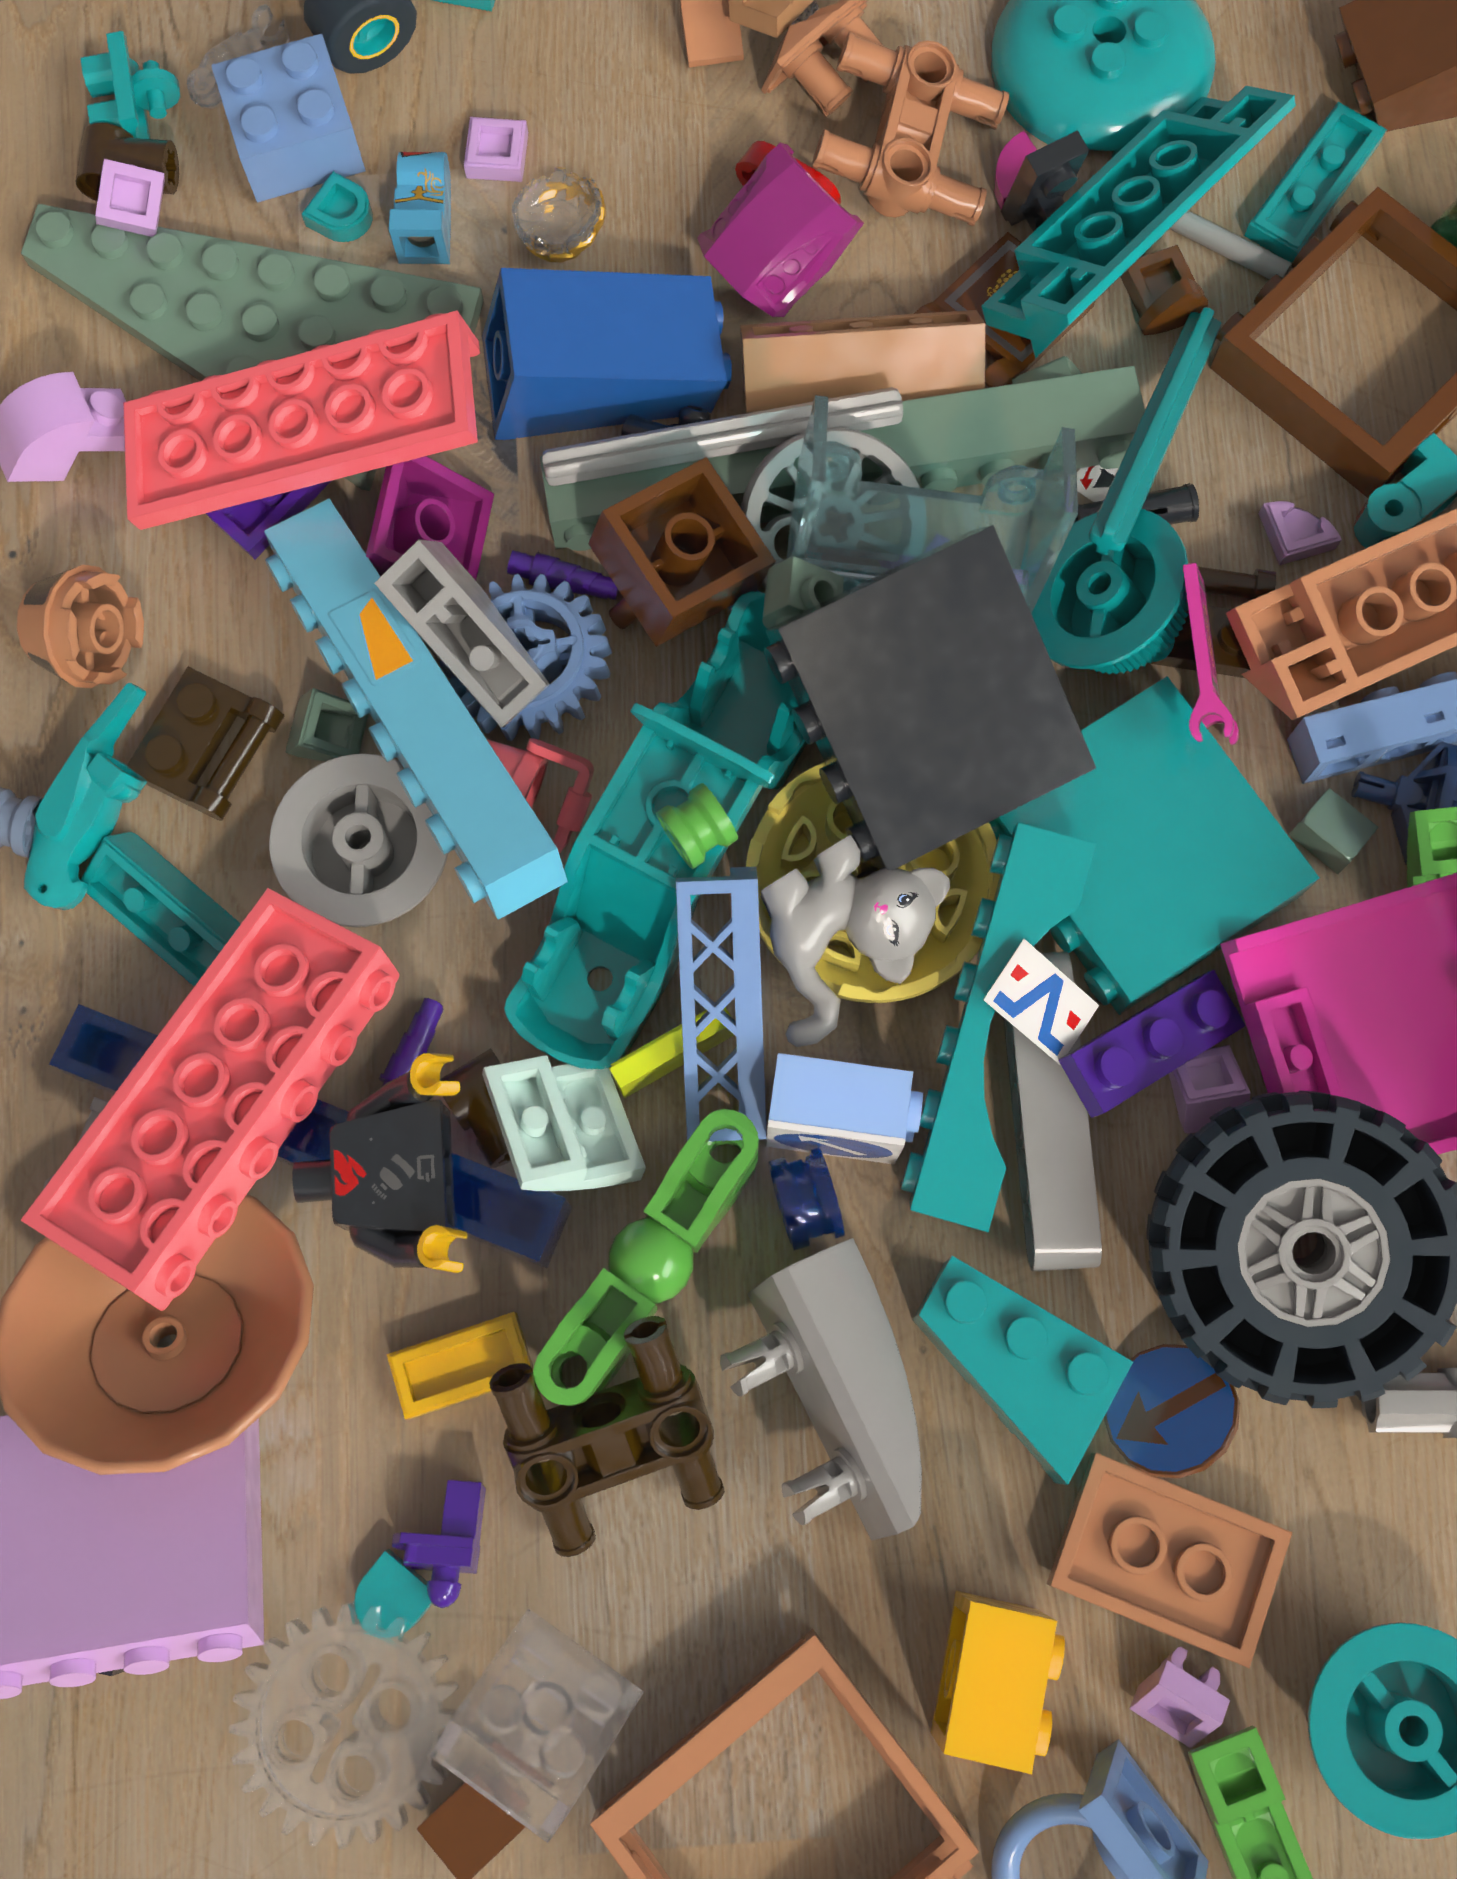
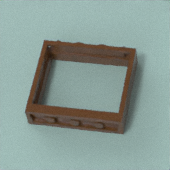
M1377 187L1360 204H1357L1354 200L1350 201L1336 216L1329 228L1331 232L1322 241L1316 237L1312 238L1295 257L1291 265L1293 269L1284 278L1276 274L1262 287L1254 299L1253 304L1255 306L1245 316L1240 312H1236L1230 317L1216 336L1221 344L1210 369L1367 498L1375 489L1384 484H1389L1402 471L1410 455L1432 433L1438 435L1457 416V372L1383 446L1255 340L1361 236L1457 311V248L1380 187Z

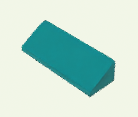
M133 832L105 836L80 880L88 883L87 894L193 986L197 984L241 925L239 921Z

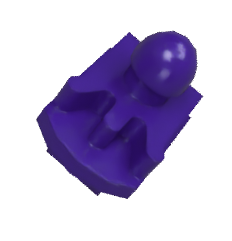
M447 1480L441 1535L406 1532L393 1534L392 1547L404 1550V1566H411L413 1570L432 1571L431 1580L427 1581V1595L434 1606L445 1608L456 1601L462 1585L458 1583L459 1573L477 1574L486 1488L482 1482Z

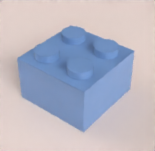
M322 33L211 65L238 155L257 203L324 184L333 171L343 177L366 171Z

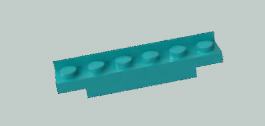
M1246 85L1229 102L1202 96L1184 114L1162 110L1014 250L1019 271L981 306L986 325L1030 339L1036 359L1296 106L1295 95Z

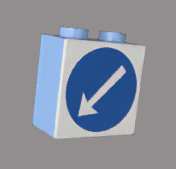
M778 1053L768 1120L767 1147L895 1164L905 1142L912 1143L914 1132L918 1133L923 1092L911 1091L913 1071Z

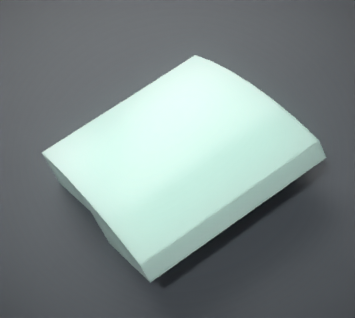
M547 1055L484 1067L482 1075L522 1190L574 1191L620 1185L642 1179L646 1166L609 1068L584 1069L570 1064L551 1067Z

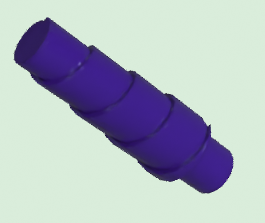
M515 550L511 552L507 574H519L520 577L529 579V585L533 586L537 577L543 574L546 576L551 589L555 590L559 584L566 581L569 583L573 593L587 594L602 599H617L618 588L610 577L604 576L600 572L582 568L580 565L562 561L557 557L539 553V551L535 556Z
M424 998L407 1032H404L395 1053H392L384 1073L380 1074L379 1080L383 1082L382 1086L409 1072L414 1060L421 1054L428 1053V1048L436 1032V1026L444 1010L442 1004L433 999Z

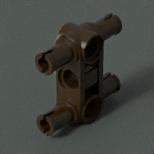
M648 1316L630 1324L624 1331L625 1342L630 1348L639 1377L595 1392L583 1403L573 1406L559 1405L546 1410L534 1381L533 1370L530 1365L525 1363L508 1365L497 1371L489 1381L491 1392L496 1397L507 1425L503 1446L514 1471L517 1494L523 1502L542 1513L552 1537L554 1550L560 1556L571 1557L579 1555L590 1548L596 1539L595 1530L588 1520L581 1501L583 1497L672 1466L679 1483L683 1502L690 1509L700 1510L716 1504L725 1493L722 1480L717 1474L710 1452L714 1439V1429L699 1384L692 1371L686 1366L679 1364L668 1334L669 1329L666 1320L662 1317ZM680 1412V1413L677 1414V1415L669 1416V1415H671L672 1413Z

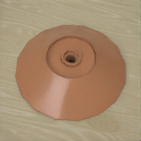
M247 1194L238 1206L237 1215L231 1227L222 1236L213 1241L197 1264L195 1275L190 1285L182 1294L173 1298L168 1307L163 1311L155 1308L130 1290L45 1237L34 1246L1 1299L0 1396L4 1411L43 1454L98 1475L167 1472L228 1446L279 1400L309 1343L314 1284L295 1233L256 1197ZM171 1334L177 1335L171 1345L165 1348H157L158 1342L164 1337Z

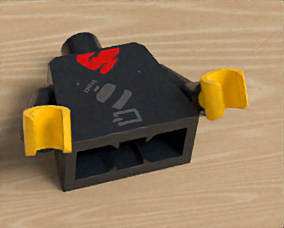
M424 1053L414 1060L409 1072L387 1082L350 1109L346 1122L331 1127L330 1159L295 1162L293 1165L292 1184L296 1202L332 1200L334 1224L349 1231L350 1238L355 1247L394 1268L428 1267L453 1273H459L464 1268L463 1263L449 1261L448 1249L452 1241L456 1238L467 1239L468 1235L467 1232L456 1229L450 1110L441 1100H430L433 1096H453L460 1091V1083L458 1081H440L441 1068L447 1062L454 1060V1056L451 1054Z

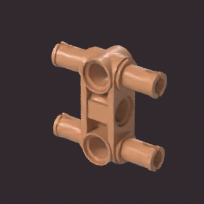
M849 32L844 41L836 70L844 71L882 85L883 93L886 94L875 143L870 148L834 135L824 129L814 153L812 168H819L858 182L859 190H862L863 194L867 195L871 206L884 216L896 218L904 216L909 211L916 214L919 212L925 213L929 208L974 226L982 212L987 189L978 188L940 174V167L937 166L948 116L951 111L996 130L1005 113L1009 92L1000 91L963 77L964 72L962 69H959L953 54L947 47L938 42L927 40L918 42L913 47L904 45V47L898 46L895 51Z

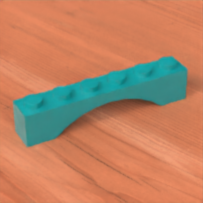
M1020 822L1014 826L1011 837L999 834L989 872L1000 875L994 900L981 898L971 936L982 938L976 964L964 961L954 994L955 1000L965 1002L958 1028L946 1025L936 1063L947 1066L940 1091L928 1088L921 1111L919 1127L929 1129L922 1155L910 1152L900 1190L912 1193L909 1201L910 1210L989 1232L1006 1166L993 1138L985 1103L984 1057L990 1023L995 1010L983 999L1023 939L1034 947L1053 926L1079 909L1097 843Z

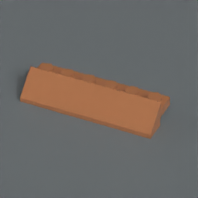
M1457 508L1302 576L1283 587L1226 612L1251 669L1241 675L1290 719L1294 720L1457 646Z

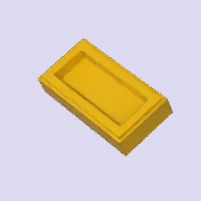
M511 1312L386 1354L405 1420H410L490 1393V1379L497 1371L508 1365L525 1363L534 1370L516 1312Z

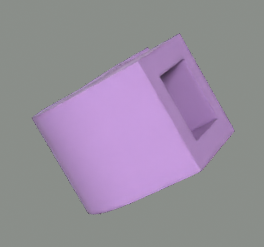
M61 372L36 378L10 393L0 404V466L7 482L64 481L79 451H125L123 402H126L121 389L80 388L73 372Z

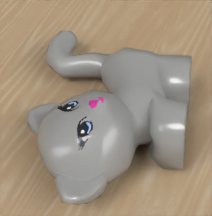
M851 835L817 855V858L814 859L819 872L818 877L807 882L798 869H794L761 890L760 897L771 918L770 938L774 955L787 969L796 990L814 1005L813 1015L789 1024L786 1031L789 1043L795 1047L817 1044L837 1028L841 1000L821 979L815 966L823 956L831 938L838 931L846 930L849 941L860 954L869 957L874 971L886 981L901 984L911 974L914 954L924 946L936 919V907L944 900L950 889V880L943 872L935 868H917L912 871L899 868L894 870L881 868L866 877L857 878L851 873L860 864V849Z

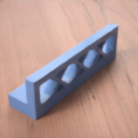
M756 866L730 867V876L676 878L687 1141L700 1124L699 1101L717 1083L721 1084L739 1100V1112L746 1115L753 1122L759 1139H767ZM731 893L732 918L712 938L691 919L690 895ZM731 933L733 938V956L720 945ZM692 934L705 945L694 958ZM712 953L734 971V983L716 1002L712 1001L694 984V971ZM734 998L736 1021L723 1010ZM695 1000L707 1010L697 1022ZM715 1018L736 1036L737 1046L718 1067L697 1049L696 1037ZM736 1063L738 1085L726 1075ZM698 1065L709 1074L699 1087ZM727 1128L715 1131L709 1141L742 1140L737 1131Z

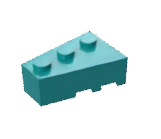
M951 1256L944 1262L912 1320L964 1380L971 1384L992 1408L1011 1433H1014L1042 1465L1041 1468L1057 1484L1068 1485L1133 1361L963 1261Z

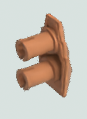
M840 0L835 4L820 8L807 20L790 25L778 46L761 88L764 94L770 93L786 79H793L795 77L821 108L825 117H828L850 97L853 89L847 86L821 51L828 43L829 45L836 43L842 50L849 32L883 46L861 18L868 0Z

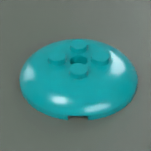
M1009 0L997 21L992 40L991 73L995 88L1000 91L1009 92L1006 109L1026 131L1046 144H1050L1078 130L1088 149L1112 151V158L1162 110L1184 114L1202 96L1207 97L1215 72L1216 57L1212 32L1196 0Z

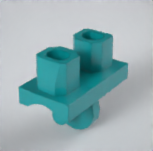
M124 32L106 33L109 52L81 57V67L86 87L92 98L115 94V100L88 104L90 125L102 122L114 124L125 129L134 138L150 139L146 110H149L150 116L155 119L166 117V109L176 105L181 97L179 81L171 72L160 69L159 63L153 60L144 62L143 70H140L138 63L129 58L127 39Z

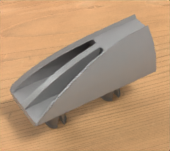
M851 1238L780 1270L747 1293L767 1335L731 1353L727 1352L721 1355L720 1365L722 1371L751 1362L755 1363L756 1367L730 1386L737 1396H743L749 1390L787 1372L830 1458V1461L792 1481L788 1480L782 1484L784 1498L811 1489L817 1490V1495L792 1514L800 1525L804 1526L811 1519L851 1499L872 1541L897 1535L915 1526L921 1514L922 1466L917 1421L900 1352L875 1284L854 1239Z

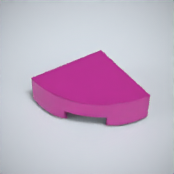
M1025 131L1014 136L1005 145L997 161L994 193L1000 209H1002L1025 156L1037 150Z

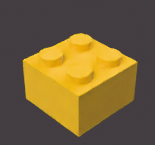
M961 1591L955 1592L930 1732L943 1754L1032 1775L1035 1755L1046 1756L1051 1738L1052 1711L1043 1709L1047 1680L1057 1681L1059 1679L1064 1659L1065 1638L1063 1635L1055 1634L1057 1620L1036 1608Z

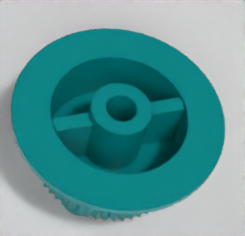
M1141 509L1128 541L1121 551L1110 550L1108 555L1100 554L1096 550L1098 545L1089 540V531L1098 514L1097 512L1084 517L1060 533L1046 547L1036 561L1028 577L1023 596L1050 660L1070 668L1094 669L1102 674L1105 672L1109 675L1113 672L1115 674L1119 672L1124 674L1126 671L1138 670L1140 666L1145 667L1147 663L1160 661L1172 651L1175 637L1179 636V631L1183 629L1182 625L1186 622L1185 618L1188 616L1187 611L1189 608L1183 565L1188 564V558L1184 544L1176 530L1165 519L1145 509Z
M1386 1623L1365 1629L1347 1639L1329 1656L1312 1688L1308 1708V1734L1317 1768L1330 1791L1347 1810L1366 1824L1382 1832L1407 1839H1433L1457 1832V1639L1440 1630L1414 1623Z

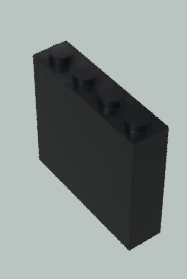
M994 525L971 530L765 630L771 645L764 648L768 664L780 684L786 682L790 684L799 706L792 709L795 723L804 740L809 745L816 742L826 764V766L819 769L821 780L832 801L835 804L844 803L853 823L852 826L846 828L847 837L851 835L860 849V861L862 863L870 861L871 865L878 869L894 870L1096 769Z

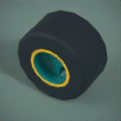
M305 0L304 2L305 23L313 35L322 33L332 65L336 69L349 74L366 73L382 67L391 61L410 42L416 28L417 10L411 0Z

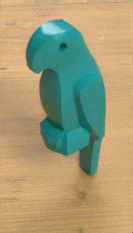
M127 683L96 722L83 735L37 809L31 852L24 875V889L34 900L43 906L69 910L82 902L87 893L88 883L79 879V864L97 851L105 836L111 835L118 821L122 804L135 800L148 782L125 763L113 758L115 742L146 696V691L133 683Z

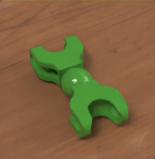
M721 1109L706 1116L681 1149L658 1190L643 1210L646 1217L627 1224L615 1236L609 1250V1271L605 1268L601 1270L592 1285L560 1322L537 1356L533 1370L534 1381L540 1393L547 1400L559 1405L573 1406L585 1402L593 1393L606 1389L631 1353L624 1338L626 1328L634 1321L654 1316L658 1310L656 1304L675 1297L687 1285L693 1271V1251L695 1253L699 1251L755 1173L758 1164L759 1137L753 1122L746 1115L735 1110ZM725 1128L737 1131L742 1140L709 1141L715 1131ZM729 1144L737 1146L741 1153L732 1162L722 1163L716 1161L711 1156L712 1151L717 1146ZM580 1355L587 1362V1373L578 1386L567 1388L563 1382L562 1369L571 1357Z

